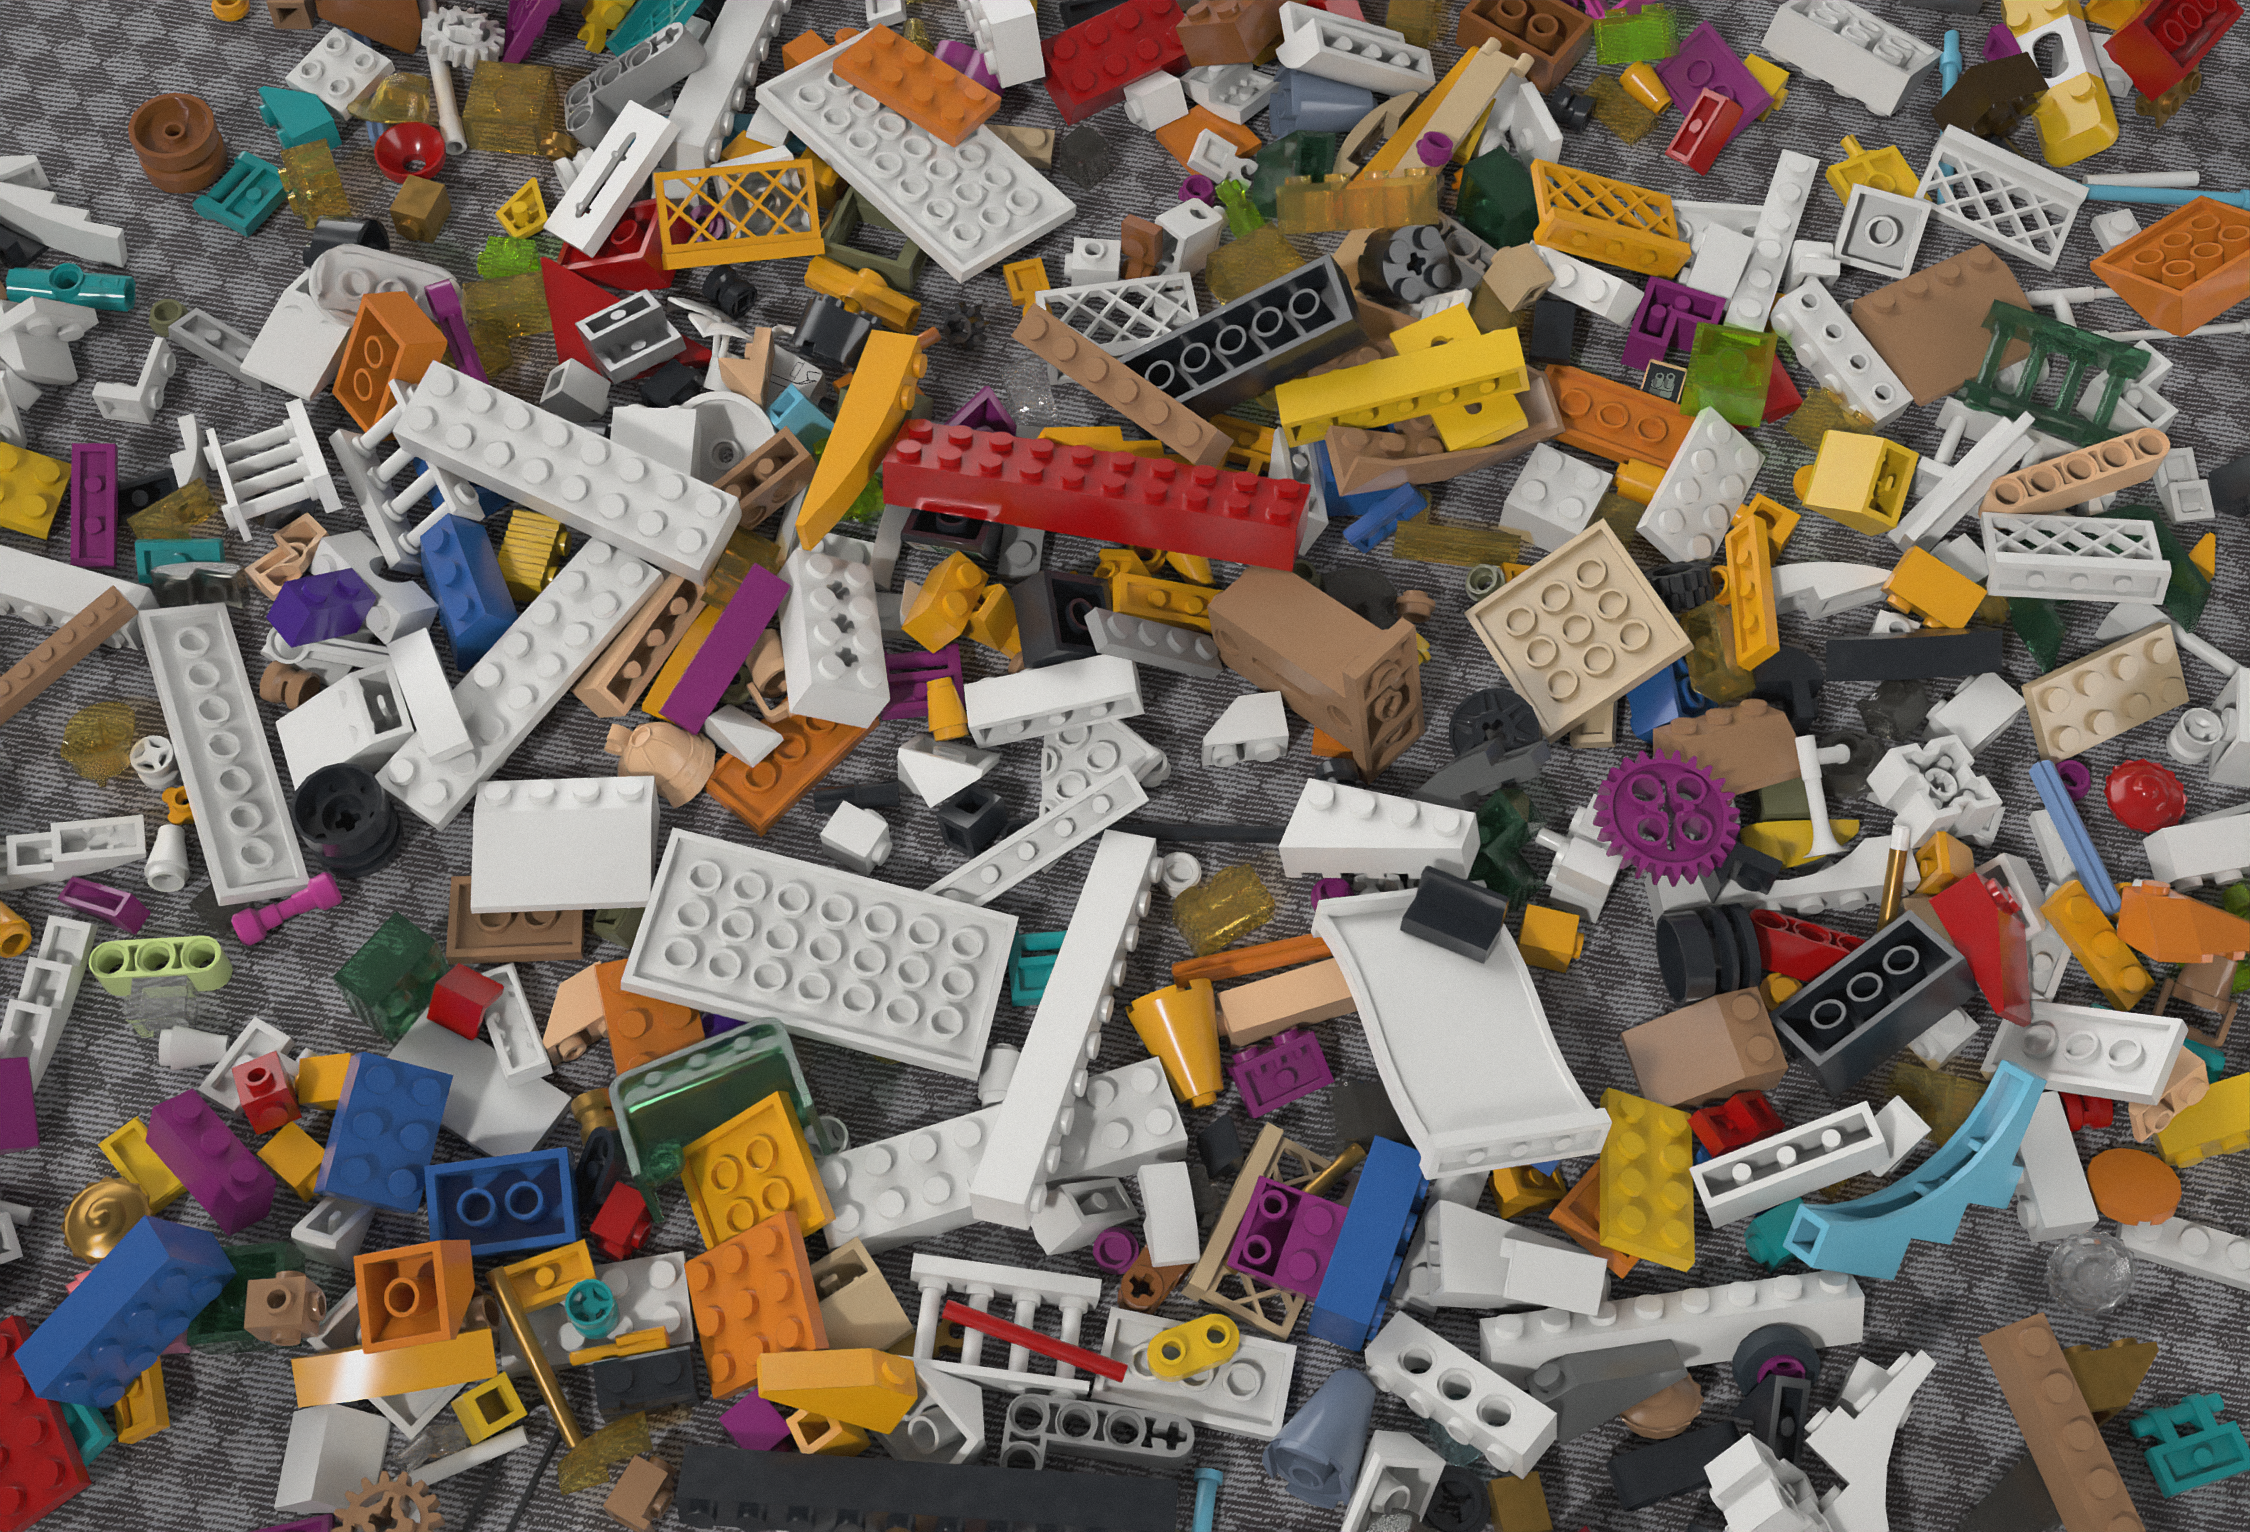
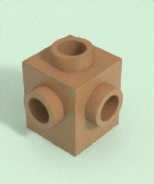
M298 1271L278 1272L276 1278L248 1280L244 1329L260 1341H270V1343L279 1346L298 1345L301 1343V1338L318 1337L319 1323L325 1319L327 1311L325 1294L320 1287L306 1277V1274Z

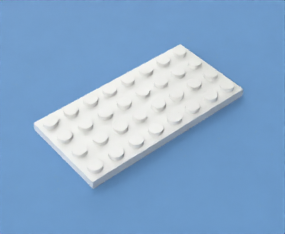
M872 27L756 87L755 99L960 284L1075 217L1077 205L984 124H981L954 148L832 72L833 61L871 31Z
M673 827L621 980V990L977 1081L1019 917Z

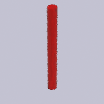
M949 1299L941 1317L1120 1383L1123 1382L1128 1364Z

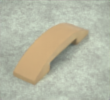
M1410 91L1384 102L1367 114L1353 128L1341 146L1334 164L1329 196V213H1333L1339 196L1358 175V165L1381 137L1384 136L1390 139L1417 109L1419 93Z

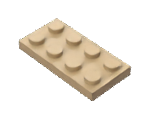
M2157 622L2021 686L2041 762L2051 760L2054 765L2190 701L2171 625L2164 622Z

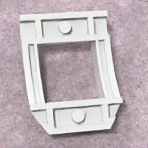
M826 444L819 449H815L811 454L817 465H819ZM883 461L873 477L883 478ZM811 483L786 503L770 559L771 566L782 568L796 548L803 549L795 523ZM886 504L875 543L827 533L811 551L872 566L875 588L890 591L895 563L899 558L903 543L900 539V533L913 508Z

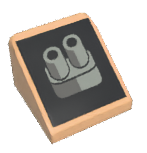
M1650 359L1640 391L1678 404L1688 370L1680 366Z

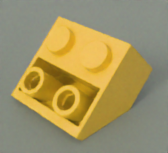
M1833 430L1825 431L1801 506L1868 536L1896 529L1919 453L1883 437Z

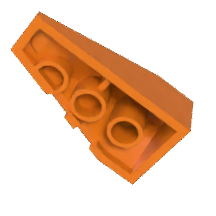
M2144 880L2142 881V886H2123L2116 936L2155 961L2212 963L2214 955L2237 961L2244 960L2245 952L2250 954L2249 920L2171 890L2170 884L2165 882Z

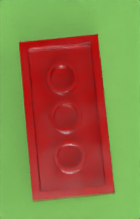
M11 1315L0 1323V1532L25 1531L92 1484L59 1401L36 1397L13 1355L32 1335L25 1317Z

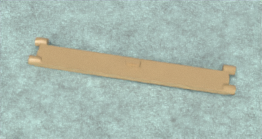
M1490 37L1479 49L1332 256L1347 275L1355 296L1367 300V297L1358 291L1361 282L1357 270L1359 255H1363L1367 244L1364 242L1367 237L1382 227L1404 225L1446 165L1431 167L1424 164L1417 153V141L1423 139L1424 134L1429 131L1442 133L1453 142L1451 151L1454 154L1512 72L1519 78L1525 77L1535 62L1531 55L1522 53L1518 60L1499 51L1502 44L1494 37Z

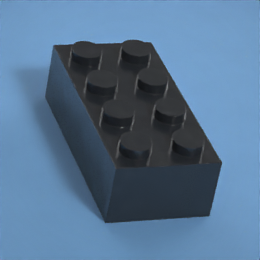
M1908 910L1768 1015L1781 1046L1835 1099L1979 992L1980 989L1966 958L1915 913Z

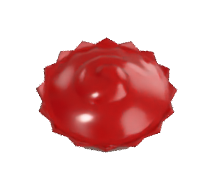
M2144 758L2137 761L2127 759L2122 765L2113 766L2112 773L2105 777L2106 787L2103 792L2107 798V806L2115 819L2128 829L2148 833L2158 831L2162 828L2178 825L2179 818L2186 814L2184 806L2189 799L2183 793L2184 784L2176 780L2174 771L2165 770L2160 762L2150 763Z

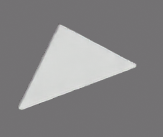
M1119 719L1044 735V748H1042L1041 758L1042 801L1040 802L1039 817L1125 763L1139 783L1163 760L1160 752ZM1062 857L1047 865L1041 871L1046 874Z

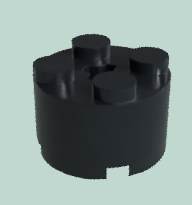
M321 214L317 219L311 243L306 244L303 249V263L306 267L312 268V265L321 254L342 244H355L383 252L384 250H390L388 233L384 225L377 220Z
M1406 224L1379 228L1367 237L1364 242L1367 244L1363 255H1359L1357 270L1363 289L1372 298L1375 297L1387 305L1420 304L1425 297L1437 295L1451 281L1452 275L1449 268L1447 248L1440 237L1439 231L1432 226Z
M828 294L808 299L789 345L792 348L801 347L800 353L841 371L843 364L853 368L852 375H854L871 330L883 331L879 328L882 320L864 311H860L859 314L844 310L845 302Z

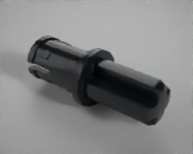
M898 779L859 784V780H854V785L816 788L813 792L814 809L819 814L836 812L843 800L861 810L893 806L900 807Z

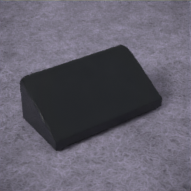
M173 467L118 483L117 527L188 507L178 487Z

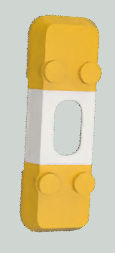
M2001 0L2000 11L2003 23L2016 39L2022 53L2028 52L2037 68L2038 65L2033 47L2038 39L2047 34L2057 33L2062 37L2068 57V67L2062 74L2051 79L2044 78L2050 89L2038 101L2040 103L2038 108L2030 113L2042 154L2047 163L2058 168L2069 166L2112 146L2118 138L2119 125L2102 78L2080 1Z

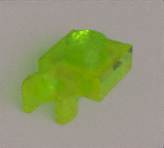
M1226 179L1215 187L1219 198L1228 207L1225 212L1230 219L1229 227L1238 240L1242 241L1243 244L1261 243L1272 235L1255 204L1247 201L1245 191L1238 179H1234L1231 182L1229 179Z

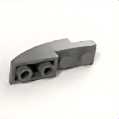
M1497 737L1473 747L1447 763L1409 799L1471 812L1470 808L1482 797L1481 795L1502 786L1501 782L1514 778L1516 783H1522L1538 776L1541 773L1539 768L1551 757L1545 740L1505 752L1500 738Z

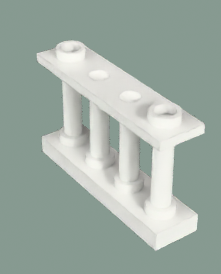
M393 378L388 384L398 403L365 434H358L339 428L328 439L389 568L420 575L422 573L421 535L447 513L476 521H481L485 515L478 502V494L467 479L427 461L429 469L398 497L396 496L391 486V478L416 456L403 451L400 447L381 465L376 454V446L393 431L416 391L418 384H411ZM437 485L445 502L412 530L407 519V511Z
M1948 396L1935 423L1936 426L1946 429V432L1934 460L1924 456L1921 457L1912 476L1908 491L1925 497L1952 469L1949 464L1961 436L1979 442L2003 417L1977 408L1968 402L1959 401ZM2028 428L2025 435L2035 444L2021 458L2023 461L2019 470L2083 449V447L2072 445ZM1985 495L1966 513L1967 515L1980 519L1978 509ZM2066 508L2048 514L2052 516L2076 517L2074 515L2066 513ZM2038 530V532L2050 539L2057 535L2050 530Z
M301 398L285 403L290 418L283 420L284 425L221 446L214 428L206 430L210 446L204 447L203 450L212 471L218 469L228 504L222 505L221 509L230 530L238 527L244 542L253 540L247 519L310 497L312 501L321 499L326 514L342 508ZM290 440V443L231 464L228 463L230 460ZM294 459L297 460L296 463L290 464L288 466L261 474L259 476L238 483L234 482V480L260 472L262 470L289 462ZM302 478L304 479V482L255 498L253 500L244 503H241L240 501L241 499L282 486L284 484Z
M914 1253L909 1285L918 1286V1290L922 1292L913 1357L898 1356L914 1361L915 1369L924 1365L978 1385L984 1390L1021 1395L1032 1393L1085 1401L1089 1392L1090 1381L1074 1379L1076 1366L1057 1360L1055 1377L1027 1373L1030 1350L1011 1343L1008 1370L979 1366L984 1333L969 1327H965L961 1363L932 1360L941 1295L946 1294L947 1291L965 1293V1297L969 1299L968 1307L987 1313L988 1302L992 1301L994 1297L1012 1299V1303L1016 1305L1014 1323L1031 1330L1033 1328L1035 1308L1040 1307V1304L1059 1306V1310L1063 1312L1060 1340L1078 1346L1082 1314H1086L1087 1310H1096L1100 1298L1102 1279Z

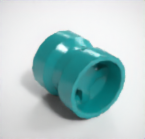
M597 1279L580 1281L570 1289L566 1296L565 1308L574 1328L581 1336L588 1339H601L615 1330L619 1322L620 1311L611 1289L604 1282Z

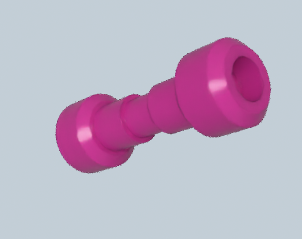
M323 872L310 878L307 884L308 887L292 894L289 899L276 905L274 903L258 911L248 907L233 914L231 922L241 943L251 946L264 940L267 930L284 923L283 920L298 913L301 915L316 907L328 910L340 904L343 897L333 876L330 873Z

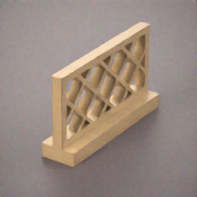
M1267 1122L1258 1134L1200 1252V1259L1193 1266L1181 1294L1196 1302L1202 1299L1284 1343L1305 1302L1304 1299L1295 1296L1292 1301L1290 1294L1277 1289H1270L1256 1294L1251 1278L1241 1272L1239 1273L1248 1297L1232 1301L1215 1292L1222 1277L1232 1274L1224 1266L1223 1260L1232 1251L1259 1175L1269 1179L1272 1175L1274 1181L1295 1187L1305 1183L1309 1184L1332 1163L1283 1137L1284 1130ZM1282 1152L1300 1161L1305 1176L1283 1182L1277 1165ZM1311 1167L1319 1170L1320 1172L1313 1173ZM1351 1172L1347 1173L1340 1180L1341 1183L1347 1185L1341 1199L1333 1201V1203L1348 1208L1360 1177ZM1281 1294L1287 1311L1281 1326L1264 1318L1259 1300ZM1250 1303L1253 1311L1243 1307V1305Z

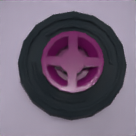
M1789 1326L1765 1327L1750 1334L1738 1346L1732 1358V1374L1741 1393L1745 1397L1769 1374L1811 1380L1810 1390L1819 1376L1820 1360L1813 1344L1806 1335L1798 1329Z

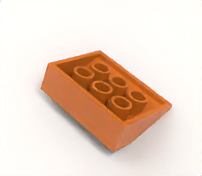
M2200 195L2091 261L2090 269L2151 326L2183 338L2250 296V212Z

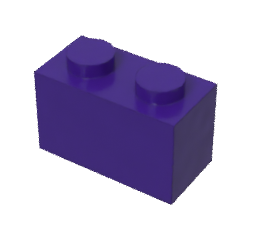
M347 568L285 581L266 618L290 648L357 633L377 597L353 568Z

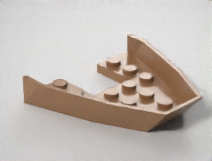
M1354 295L1370 340L1308 370L1309 377L1325 374L1335 369H1345L1366 364L1376 359L1397 356L1391 344L1389 334L1418 322L1420 319ZM1440 340L1435 342L1432 347L1447 343ZM1525 364L1530 390L1515 393L1514 396L1527 417L1528 428L1482 448L1448 452L1429 415L1393 423L1396 434L1330 425L1324 437L1339 496L1399 488L1406 482H1409L1411 485L1448 480L1509 461L1536 447L1539 442L1544 443L1565 432L1566 430L1547 374ZM1479 402L1464 406L1469 414H1477L1482 410Z

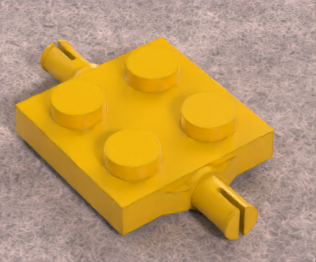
M1850 134V137L1847 135L1841 140L1840 145L1844 148L1849 158L1846 161L1828 166L1825 177L1845 208L1853 183L1913 199L1920 181L1895 145L1880 150L1866 151L1862 149L1854 134ZM1925 192L1923 198L1932 202L1928 193Z

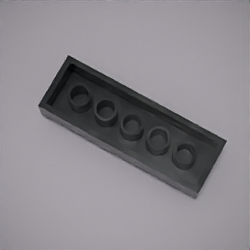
M1328 253L1117 358V360L1192 412L1207 420L1370 339L1347 275L1331 254ZM1133 422L1134 426L1148 440H1159L1151 433L1143 429L1141 426Z

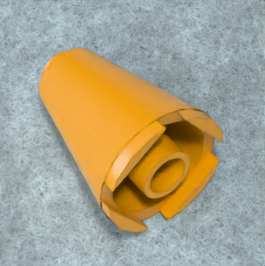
M1208 978L1190 980L1192 988L1190 990L1177 988L1176 984L1162 988L1132 1001V1006L1125 1007L1129 1020L1153 1058L1159 1057L1167 1082L1180 1104L1190 1103L1192 1110L1216 1103L1218 1101L1216 1094L1224 1090L1214 989L1211 980Z

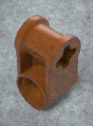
M1146 1244L1121 1280V1288L1117 1294L1118 1307L1120 1309L1153 1315L1171 1291L1177 1288L1185 1279L1195 1263L1153 1267L1148 1245ZM1141 1288L1148 1291L1147 1295L1142 1294L1139 1298L1132 1295V1291L1138 1292Z

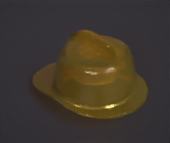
M405 72L385 76L373 98L354 100L347 105L349 114L370 122L401 123L415 121L433 123L438 118L430 111L429 79L423 75Z
M101 702L78 711L69 719L65 727L60 756L65 761L70 762L74 771L80 777L95 780L100 788H106L110 777L120 774L131 764L129 756L136 723L135 712L128 705L120 702Z

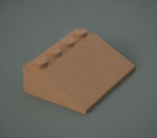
M1984 243L1854 300L1850 318L1914 397L1913 401L1920 407L2049 349L2052 343L2008 265Z

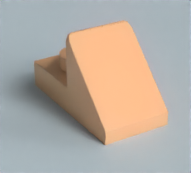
M755 327L753 343H746L745 359L718 358L723 383L733 393L752 400L764 411H766L775 357L772 328Z

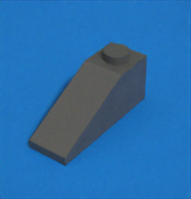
M1671 1339L1565 1354L1524 1378L1531 1396L1557 1413V1438L1564 1445L1687 1377L1689 1374Z

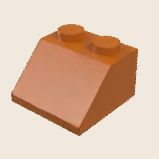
M437 1240L353 1256L363 1355L456 1339L475 1290L470 1240Z

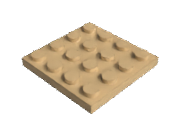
M1604 518L1464 612L1515 692L1521 695L1533 707L1542 733L1550 744L1694 649L1687 635Z

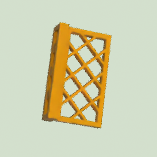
M812 158L653 173L663 254H661L663 270L825 254L824 240L820 234ZM803 168L805 185L795 196L778 181L788 169ZM780 170L774 178L766 172ZM749 172H758L770 182L757 200L739 186ZM741 173L735 182L727 176L728 174ZM718 175L731 186L718 204L700 190L709 176ZM702 177L696 185L686 179ZM679 179L692 190L678 208L665 198L664 180ZM774 186L792 200L779 218L761 204ZM735 190L753 204L740 222L722 208ZM805 193L807 198V205H805L800 200ZM695 194L714 208L701 226L682 212ZM796 204L809 215L810 231L796 233L783 222ZM666 205L674 211L669 220ZM757 208L775 222L765 236H756L744 226ZM718 212L736 226L726 240H717L704 230ZM680 216L697 231L686 244L671 245L669 227ZM779 226L787 232V234L773 235ZM740 230L748 236L746 238L734 239ZM700 234H702L709 240L706 242L694 243L700 236Z
M1538 158L1531 164L1530 168L1540 224L1533 232L1536 245L1667 280H1672L1691 257L1690 244L1679 240L1670 195ZM1546 176L1552 177L1562 187L1557 189ZM1578 185L1587 187L1595 197L1591 198ZM1568 192L1581 206L1577 208L1563 194ZM1613 195L1620 196L1629 206L1625 208ZM1553 201L1558 207L1552 206L1551 208L1550 203ZM1601 201L1615 215L1610 217L1597 203ZM1646 204L1659 207L1661 216H1657ZM1635 210L1649 225L1645 227L1631 212ZM1585 211H1587V212H1589L1593 217L1584 215L1583 213H1584ZM1621 220L1626 226L1620 225L1617 222ZM1654 229L1659 235L1653 234L1651 231Z

